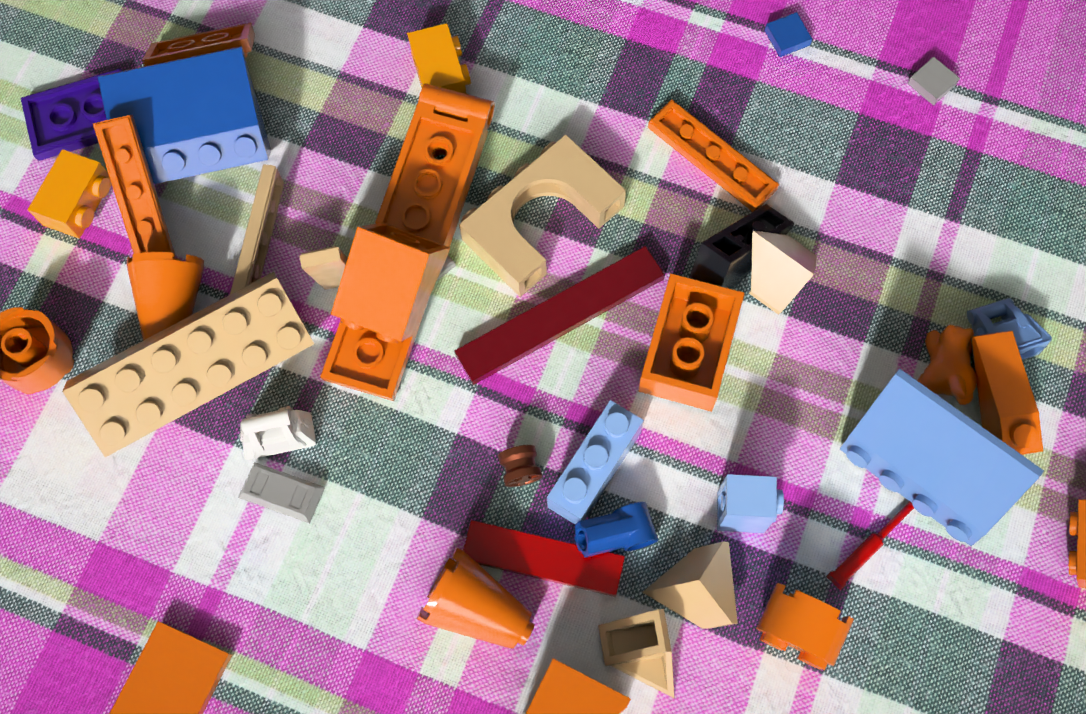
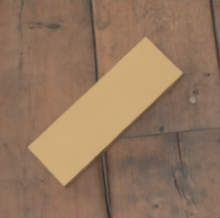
M333 246L299 255L302 269L325 290L339 287L348 259L339 247Z

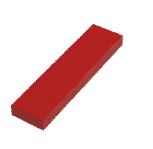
M473 520L470 522L463 551L479 565L613 597L617 595L625 556L610 552L584 557L582 552L578 551L575 544Z

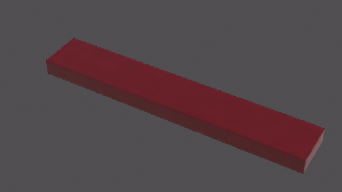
M646 246L454 350L455 356L472 385H475L663 281L665 274Z

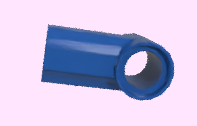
M646 502L632 503L613 511L612 514L579 521L574 525L575 542L578 551H581L584 557L624 548V551H633L658 541Z

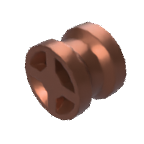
M520 445L506 449L498 454L499 462L505 467L506 471L503 476L506 487L523 486L542 478L541 468L536 466L534 460L537 456L534 445Z

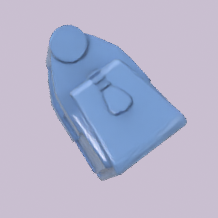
M1011 298L967 311V319L972 325V330H974L973 336L1013 331L1022 360L1039 355L1052 340L1051 335L1029 314H1023L1014 305ZM1001 316L1002 321L992 323L990 320ZM972 345V357H973V363H974V369H975L974 354H973V345Z

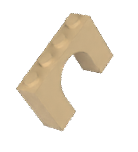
M564 135L557 142H550L535 161L521 166L509 183L495 188L489 195L488 200L478 209L472 208L469 210L459 224L462 240L519 297L523 296L547 275L546 259L518 233L513 224L517 212L524 204L541 196L563 198L572 203L598 229L625 206L626 190L567 135Z

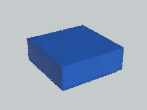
M797 12L767 23L764 30L779 57L806 48L812 42V37Z

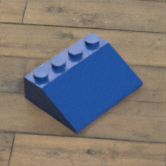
M242 46L98 76L106 119L110 120L133 114L154 184L269 159L271 148Z

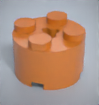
M14 307L0 312V380L22 393L34 394L54 386L65 374L72 370L74 359L72 357L71 341L67 334L45 314L37 310L24 309L23 307Z
M776 583L756 628L762 632L759 640L780 651H786L787 646H790L800 651L798 660L819 670L825 671L827 665L834 666L854 619L846 616L839 620L840 610L798 590H795L794 594L790 593L789 596L783 594L786 586Z

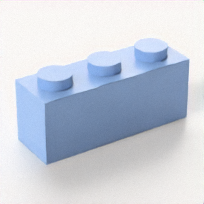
M610 400L547 496L548 508L573 524L586 520L641 434L644 420Z

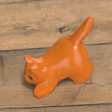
M948 325L941 334L936 330L927 333L925 345L930 355V364L917 381L935 394L954 396L960 405L969 404L973 400V392L977 384L976 372L971 366V336L974 335V330Z

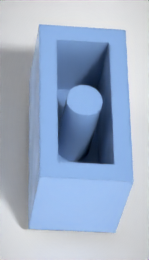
M727 474L717 492V531L765 533L770 525L776 521L777 514H782L784 494L783 490L777 489V477Z

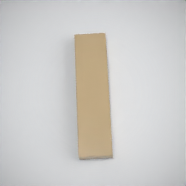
M263 164L230 294L261 279L284 187V182L276 166Z

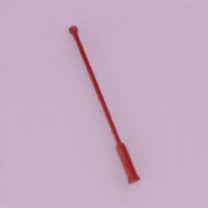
M909 501L877 534L872 533L840 566L827 575V578L838 589L842 590L846 586V582L884 545L883 539L914 509L912 503Z

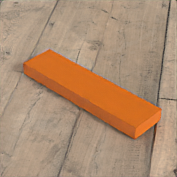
M671 99L648 122V128L752 212L760 208L777 191L779 184L674 100Z
M133 114L93 123L133 254L171 252L176 257Z

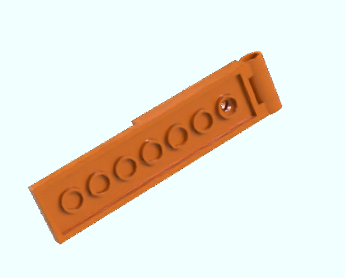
M428 83L423 85L375 223L383 222L450 247L488 135L487 129L491 124L494 114V101ZM439 155H446L443 159H436ZM426 306L413 336L402 342L398 341V343L385 342L376 337L377 332L367 328L363 330L349 328L341 323V319L320 378L330 383L394 401Z

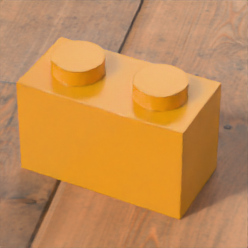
M448 24L407 33L421 88L425 83L467 94L466 85L471 84L469 71L466 64L460 65L458 57L462 56L461 45L457 35L451 37Z
M62 149L27 210L43 226L80 239L84 230L93 222L94 212L100 201L109 193L111 187L109 174L100 162Z

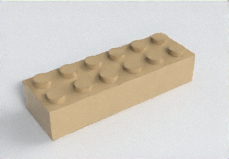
M272 272L71 378L66 382L62 392L104 457H107L314 345V342L276 274Z

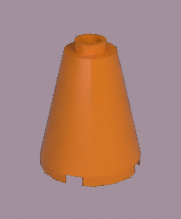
M144 252L132 254V258L127 257V270L143 340L193 314L204 271V260L202 258L186 254V261H181V259L175 258L174 253Z
M456 547L453 551V559L449 558L427 596L429 598L424 608L421 607L416 619L426 625L513 649L517 643L524 646L535 626L530 621L532 612L465 551Z

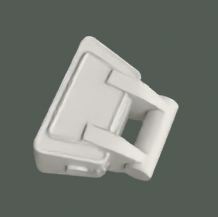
M285 406L277 411L264 414H248L240 423V441L242 442L244 458L246 460L316 445L311 412L293 410L290 406Z

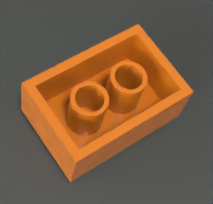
M670 273L642 371L638 392L712 412L721 386L744 292Z

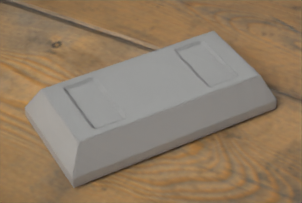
M254 462L238 498L310 524L325 487Z

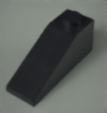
M763 205L701 242L690 277L694 280L731 289L752 271L753 231L786 235L793 228L794 222L769 205Z

